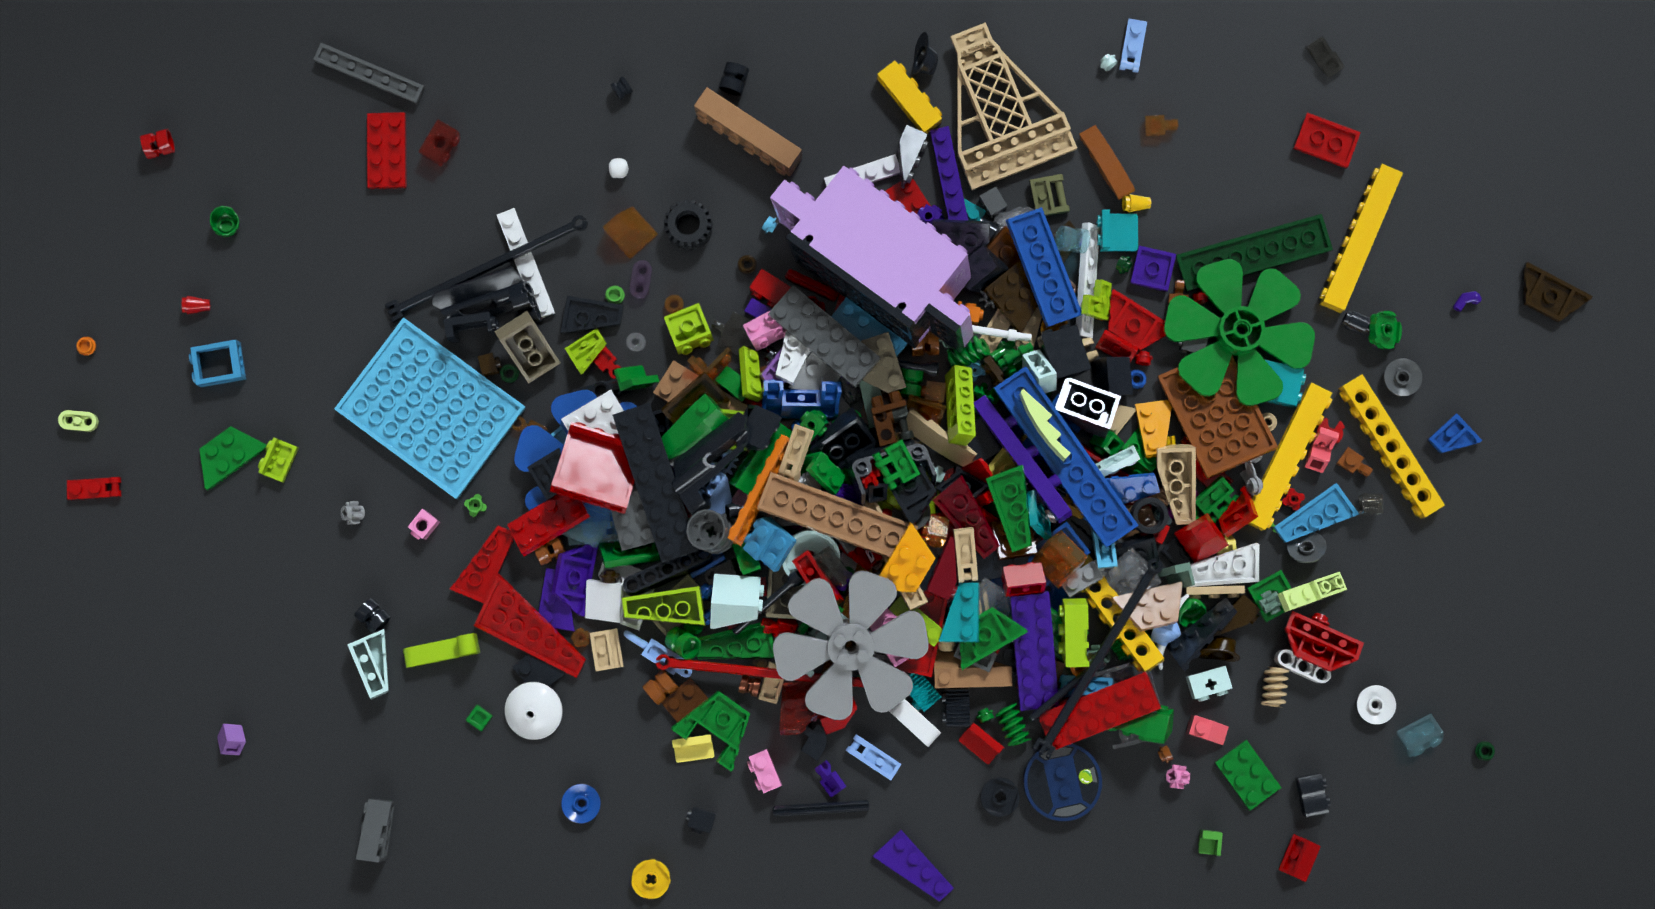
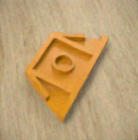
M909 523L879 576L893 581L897 591L916 592L936 559L913 523Z

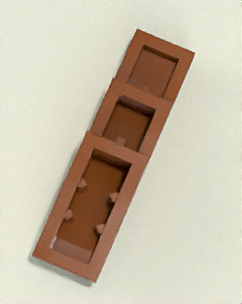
M1094 125L1079 133L1080 139L1098 166L1100 174L1116 197L1121 199L1134 192L1135 188L1097 126Z

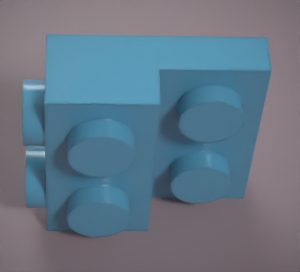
M771 517L759 518L753 524L754 531L744 539L746 544L743 549L756 561L761 560L773 572H777L797 540Z

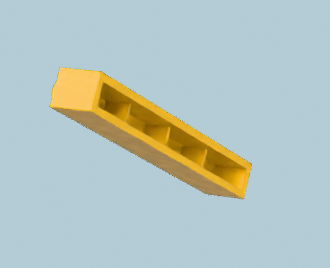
M1384 164L1374 168L1370 176L1373 179L1371 185H1367L1363 193L1365 199L1359 203L1356 209L1358 213L1356 220L1353 219L1348 229L1351 232L1349 236H1345L1341 244L1344 247L1342 253H1338L1335 258L1334 264H1336L1334 271H1330L1326 281H1329L1328 286L1323 288L1319 298L1322 299L1320 305L1338 313H1342L1346 309L1403 172Z
M1312 382L1307 385L1301 402L1298 404L1278 448L1261 479L1263 483L1261 493L1254 495L1252 498L1259 517L1248 523L1249 525L1261 531L1271 527L1274 521L1272 516L1275 511L1278 512L1283 502L1280 499L1283 494H1287L1291 486L1289 481L1291 477L1296 476L1299 470L1297 464L1299 460H1303L1308 450L1305 448L1308 442L1311 443L1316 435L1313 431L1316 425L1320 426L1324 418L1322 413L1324 409L1329 408L1332 402L1330 398L1332 392Z

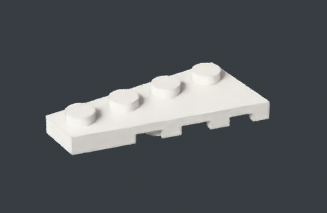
M787 331L778 362L776 378L793 385L811 351Z
M1254 543L1190 564L1195 585L1189 587L1259 582V544Z

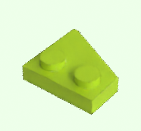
M596 328L566 347L565 350L580 374H583L607 343Z

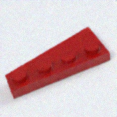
M497 526L479 552L473 557L467 568L463 570L460 577L451 586L450 590L484 603L513 543L514 538L511 531Z

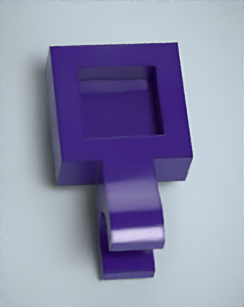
M827 760L815 768L817 774L823 779L820 781L821 785L830 797H833L846 787L837 772H831V765Z

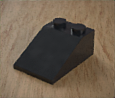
M1066 377L1055 408L1060 415L1081 429L1105 439L1110 430L1121 396Z
M852 407L836 418L827 431L809 450L811 453L822 451L835 466L842 470L845 468V461L849 455L872 449L878 445L874 433Z

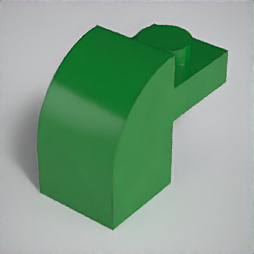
M726 366L715 379L716 384L742 402L746 397L742 395L741 376Z

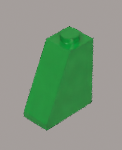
M744 541L741 546L733 543L732 546L743 576H749L762 571L759 560L756 561L743 549L746 544Z

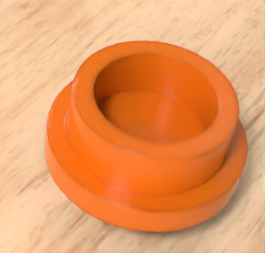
M82 337L77 342V351L84 356H89L95 352L96 342L90 337Z

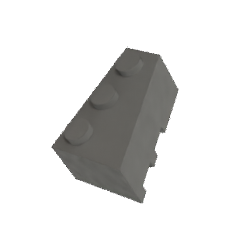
M371 798L365 803V818L361 825V836L356 860L371 862L387 860L395 801Z

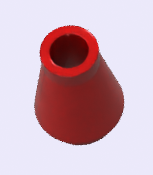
M192 296L182 297V313H187L188 315L210 311V299Z

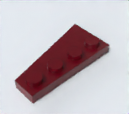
M960 476L932 500L957 529L974 528L975 549L983 559L1000 546L963 476Z

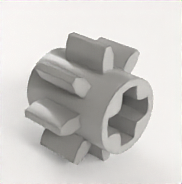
M358 501L346 502V506L341 508L342 520H347V525L360 524V520H363L365 516L364 507L358 506Z

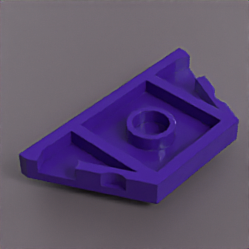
M589 543L558 554L551 592L579 616L585 617L586 580L592 579L598 543Z

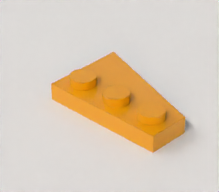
M1168 400L1135 404L1144 455L1147 458L1157 457V448L1166 446L1172 409Z

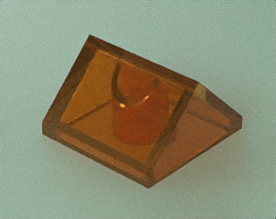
M909 395L906 404L908 412L914 409L925 420L929 421L932 419L940 426L946 409L945 405L914 395Z

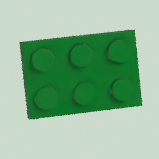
M1244 740L1214 762L1250 811L1282 788L1247 740Z

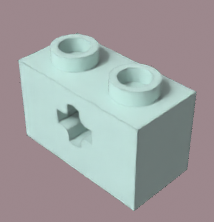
M1038 349L1023 354L1022 368L1025 366L1028 368L1045 393L1056 390L1057 373L1041 350Z
M1226 666L1186 676L1192 699H1198L1199 702L1210 699L1209 695L1216 693L1217 696L1228 694V689H1232ZM1208 680L1213 681L1214 685L1211 686V689L1210 687L1205 686V684L1208 683Z

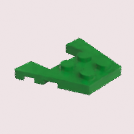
M717 691L673 725L671 730L686 740L696 724H700L727 744L716 762L732 772L750 713L723 693Z

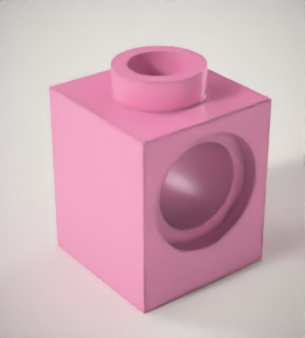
M422 509L409 524L408 528L412 530L410 534L416 539L422 538L426 540L439 525L440 521ZM422 521L427 522V528L424 531L419 530V523Z

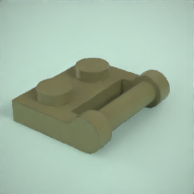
M1063 174L1029 180L1034 208L1042 207L1045 216L1070 212L1062 183L1064 180ZM1050 183H1055L1060 207L1054 206Z

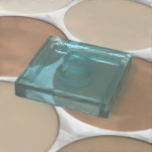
M583 502L591 517L562 535L597 548L612 513L601 507Z

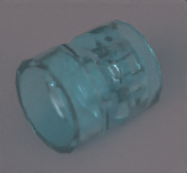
M1060 226L1056 232L1055 243L1060 251L1071 250L1074 253L1084 254L1090 244V233L1087 229Z

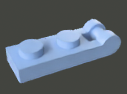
M1128 19L1119 70L1125 71V69H1129L1132 72L1138 73L1147 26L1146 21ZM1127 58L1134 59V63L1128 62Z
M856 734L853 738V743L851 746L848 745L846 751L889 780H892L901 763ZM860 745L866 747L862 754L857 751Z

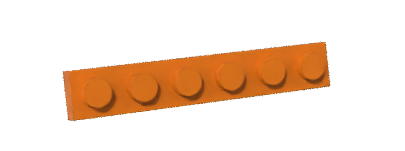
M781 434L780 438L775 442L771 455L765 461L764 469L757 476L753 490L749 492L744 507L740 509L735 524L729 530L727 538L739 546L742 545L760 511L757 510V506L770 473L778 474L790 440L789 437Z

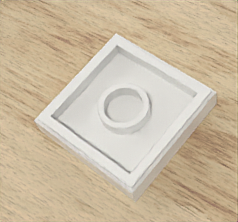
M593 579L586 580L585 618L617 623L623 622V584L603 583L601 580Z

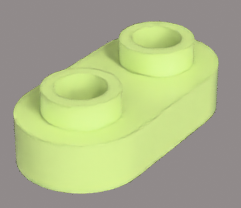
M66 410L58 417L59 425L67 430L91 432L99 424L98 417L90 412ZM70 417L73 419L71 424L68 423ZM91 419L92 423L88 426L87 420Z

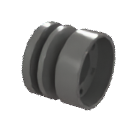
M704 509L696 512L690 518L686 533L688 540L694 547L711 554H720L727 551L733 544L727 537L730 528L734 524L723 514Z

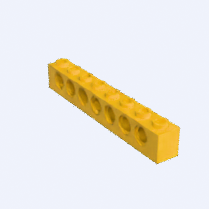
M1363 374L1340 387L1339 390L1341 392L1339 394L1341 398L1350 405L1351 414L1354 418H1358L1361 423V430L1364 434H1368L1371 439V446L1375 451L1378 450L1382 456L1380 459L1383 465L1389 467L1392 472L1391 477L1396 484L1399 483L1402 488L1401 493L1406 500L1411 502L1414 514L1417 517L1425 518L1445 506ZM1356 394H1360L1363 397L1362 403L1356 401ZM1366 410H1370L1373 413V419L1366 417ZM1377 426L1383 429L1384 433L1382 436L1376 433ZM1387 443H1391L1394 446L1393 452H1389L1386 449ZM1397 459H1401L1404 462L1403 469L1397 466ZM1408 475L1414 478L1413 485L1407 482ZM1418 492L1424 494L1425 499L1423 502L1418 500Z
M1088 554L1070 568L1069 572L1073 573L1093 561ZM1104 576L1103 579L1095 583L1101 588L1099 592L1094 593L1088 587L1081 591V593L1085 592L1088 596L1086 600L1093 609L1096 607L1099 611L1098 617L1103 624L1107 623L1112 628L1114 625L1113 617L1119 616L1122 610L1117 604L1114 605L1113 603L1110 608H1104L1101 605L1102 601H1111L1112 597L1119 596ZM1128 620L1117 639L1123 644L1121 648L1127 656L1131 655L1134 662L1132 663L1137 671L1149 672L1162 663L1164 657L1145 631L1140 632L1133 625V622ZM1131 631L1135 634V638L1127 640L1124 634ZM1143 647L1147 653L1144 656H1139L1136 653V649Z

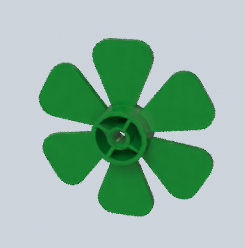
M1225 259L1201 267L1196 274L1197 285L1224 316L1219 318L1191 298L1179 295L1169 302L1164 323V333L1173 342L1216 337L1217 342L1184 357L1178 364L1179 376L1200 395L1206 397L1213 396L1221 387L1231 356H1237L1236 397L1243 405L1254 406L1276 399L1283 391L1281 378L1256 351V347L1259 346L1293 369H1302L1311 360L1315 332L1309 324L1304 322L1265 327L1264 321L1288 311L1298 304L1301 297L1300 290L1280 271L1272 268L1265 269L1257 279L1248 307L1241 306L1242 267L1235 260ZM1236 328L1244 329L1245 334H1239Z

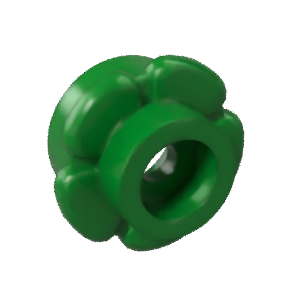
M988 708L977 712L979 716L976 719L979 720L980 724L994 718L992 713L994 711H989Z

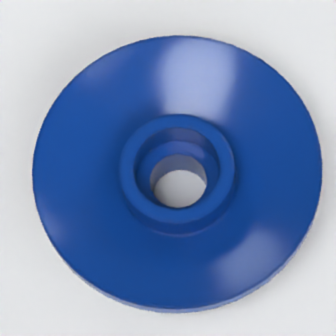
M577 784L570 787L564 793L561 804L563 813L569 820L575 823H586L596 817L600 810L601 801L599 794L593 787L586 784ZM579 800L585 801L584 807L579 806Z

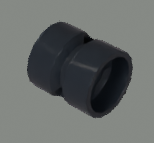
M726 62L723 71L725 77L721 78L718 88L725 93L741 96L745 86L743 81L747 80L749 69L735 62Z
M372 598L364 602L354 613V616L361 623H366L365 627L372 634L380 631L391 619V616L384 609L379 610V605Z

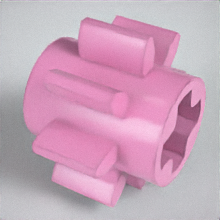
M1172 765V769L1167 770L1166 781L1171 783V788L1184 789V785L1189 784L1190 773L1186 771V766Z

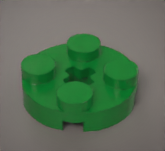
M1380 311L1372 314L1370 317L1369 341L1380 349H1392L1395 347V343H1399L1401 339L1402 325L1400 322H1397L1395 318L1397 315L1394 312Z

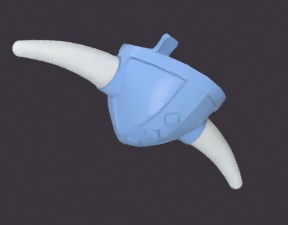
M1188 594L1181 597L1180 608L1189 597ZM1178 623L1152 630L1151 640L1157 643L1156 647L1162 655L1167 644L1181 635ZM1163 662L1158 665L1159 670L1163 669Z

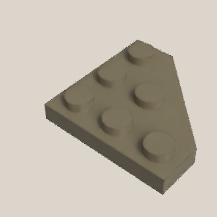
M889 332L862 340V343L881 358L862 381L886 393L906 388Z

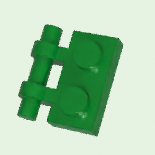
M1031 342L1026 345H1020L1016 351L1003 355V358L997 361L999 368L1005 376L1004 380L1022 369V355L1032 352L1034 349Z
M901 439L884 448L886 457L882 458L879 452L872 455L876 468L880 469L884 477L883 481L885 484H888L890 490L897 487L895 479L899 478L901 483L904 484L920 475L917 466ZM891 462L895 472L890 473L886 464Z
M1219 476L1196 497V506L1203 515L1212 513L1211 519L1216 523L1228 509L1232 500L1236 502L1239 496L1235 494L1230 498L1229 495L1234 489L1223 476ZM1224 501L1225 504L1218 510L1216 507Z

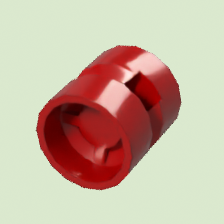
M168 129L156 131V135L149 133L140 136L141 146L147 159L159 157L160 153L163 155L175 153L174 141Z

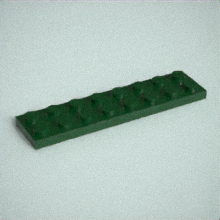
M1319 214L1177 254L1175 258L1182 281H1184L1185 290L1189 292L1200 289L1196 283V274L1201 267L1208 264L1232 259L1241 265L1243 276L1330 252L1333 248L1323 216Z

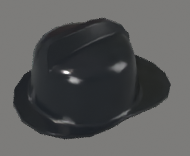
M923 32L916 43L912 66L913 75H916L918 72L933 75L938 64V54L929 46V35L927 32Z

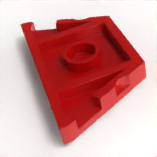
M1112 290L1107 331L1137 346L1139 351L1166 336L1164 333L1165 321L1117 290Z

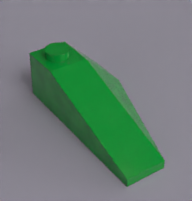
M704 394L661 437L669 460L683 455L729 419L710 396Z
M1161 705L1159 710L1108 730L1116 731L1119 729L1122 730L1123 735L1130 736V734L1139 735L1138 739L1164 744L1172 733L1174 709H1168V706Z

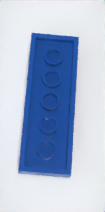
M1041 207L1007 219V226L1046 328L1083 315L1081 314V308L1043 208Z

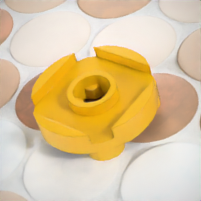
M655 859L642 861L634 868L632 873V887L643 898L656 899L661 897L668 890L671 882L667 866ZM647 874H650L651 876H656V878L654 879L656 882L655 884H652L651 882L648 884L646 882V880L648 879L646 876Z

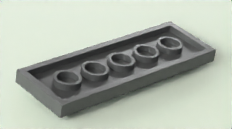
M794 285L768 313L774 321L854 388L881 360L876 353Z

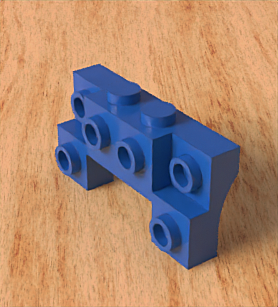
M774 379L764 380L761 407L782 418L800 419L806 411L820 410L827 416L826 419H836L839 414V403L842 393L841 382L822 381L820 390L783 389V381Z

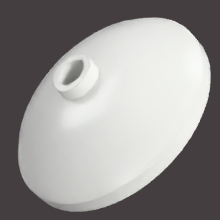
M527 682L519 685L509 694L505 703V717L508 725L516 734L526 739L537 740L551 735L557 729L562 719L563 709L559 696L552 688L543 683ZM528 711H532L534 716L530 717Z

